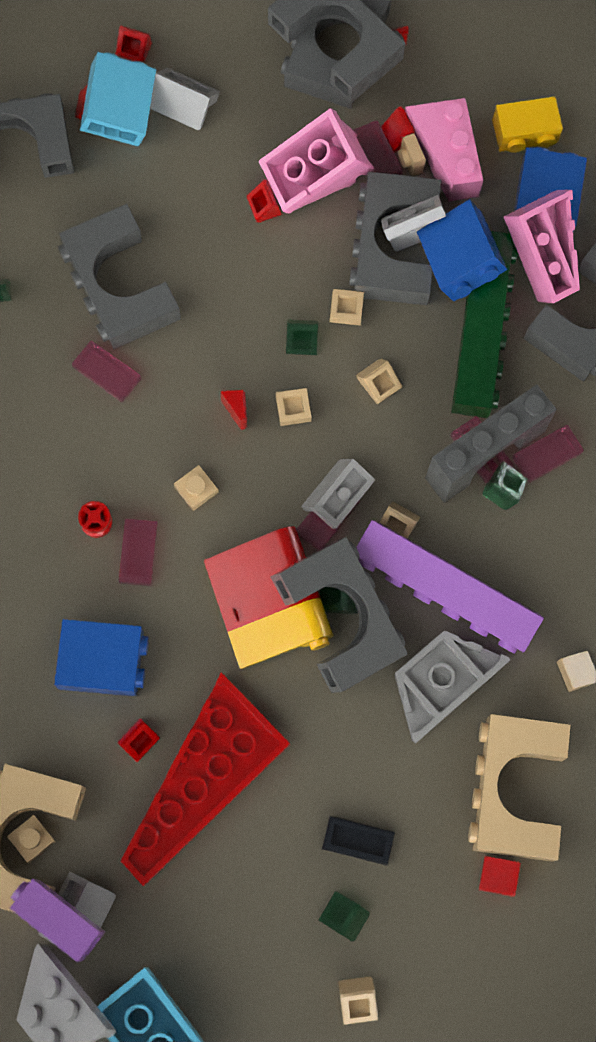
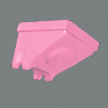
M331 108L259 160L283 212L287 214L340 189L350 187L356 183L358 176L367 175L368 172L374 170V166L367 159L357 139V133L343 122L337 112Z

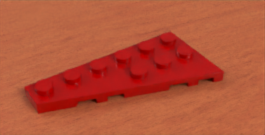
M222 672L166 774V778L158 793H156L143 821L137 828L120 860L142 886H145L290 745L284 736Z

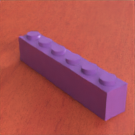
M371 520L356 547L360 556L358 560L362 567L374 572L375 568H378L387 573L384 579L399 588H402L403 584L415 590L413 596L427 604H430L432 600L443 606L441 612L457 621L461 616L472 622L469 627L470 629L484 637L491 633L500 639L498 645L514 654L517 649L525 652L544 619L537 612L376 520Z

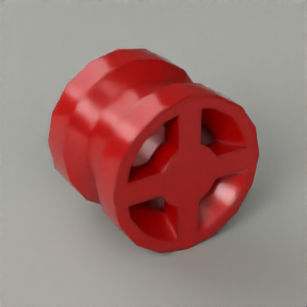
M90 501L79 510L78 520L86 535L92 538H100L110 532L113 520L105 504L99 501Z

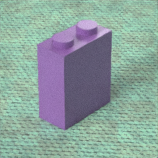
M32 879L28 883L23 881L11 896V899L15 902L10 909L77 962L84 961L105 934L103 929L40 880Z

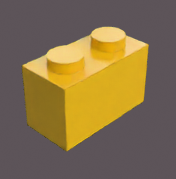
M555 96L496 105L492 119L499 152L509 151L516 153L527 147H551L558 143L563 130Z

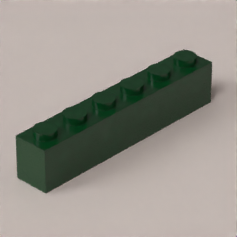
M491 231V234L508 270L498 275L493 281L486 282L474 289L466 297L451 413L489 418L492 409H497L499 404L500 390H495L496 379L501 380L504 361L499 360L500 350H505L507 332L502 331L503 321L508 322L511 310V303L506 302L507 292L512 293L515 275L509 274L510 265L516 264L518 252L516 247L513 246L511 234Z

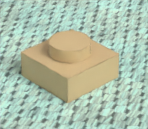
M414 133L404 136L401 150L398 151L401 165L403 168L408 167L412 177L422 174L426 159Z
M333 289L330 322L360 325L364 292Z
M307 388L276 392L280 426L311 422L312 417Z
M199 465L174 483V488L193 511L219 493L218 488Z
M36 815L31 816L7 836L27 863H31L56 842Z

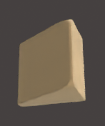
M379 359L356 375L359 382L376 404H379L403 387L387 360Z
M392 502L380 523L408 539L420 516Z
M588 651L570 655L557 661L568 692L596 683V670Z
M372 977L347 979L338 982L344 1025L378 1020Z

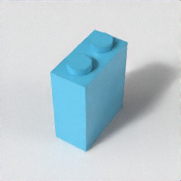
M97 52L90 68L80 131L139 146L146 135L156 69L148 67L143 62H131L118 58V56L112 53Z

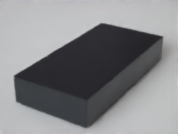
M330 816L322 850L388 866L395 832Z

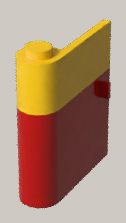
M295 526L275 530L204 560L240 669L300 646H310L311 651L324 648L330 644L329 639L334 636L318 591L294 604L285 606L270 577L306 557Z

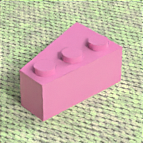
M462 98L405 107V112L415 130L414 134L423 155L429 163L435 179L441 180V189L447 199L454 201L479 197L483 177L466 99Z
M572 189L555 190L504 216L538 302L555 303L580 290L577 250H574L573 243L575 220H572L570 200H573Z

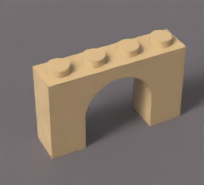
M490 714L486 722H481L479 742H484L483 755L477 756L475 775L481 776L479 789L474 788L472 797V808L477 809L476 823H470L468 842L474 843L473 851L551 862L558 860L561 826L524 821L511 815L500 801L497 782L504 765L515 758L531 757L561 762L567 759L570 725Z
M4 764L3 771L0 770V844L6 826L15 817L25 812L42 811L76 821L86 788L82 785ZM0 849V909L14 912L10 909L15 902L11 899V896L23 881L28 883L31 880L13 873L6 866ZM47 885L49 888L55 891L56 887Z

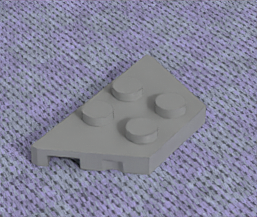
M445 630L394 674L412 741L416 744L509 663L510 659L503 654L498 655L482 648L483 646L474 642L462 640L459 636Z
M37 944L34 949L16 1019L33 1042H96L102 1037L110 1038L117 1030L47 945Z

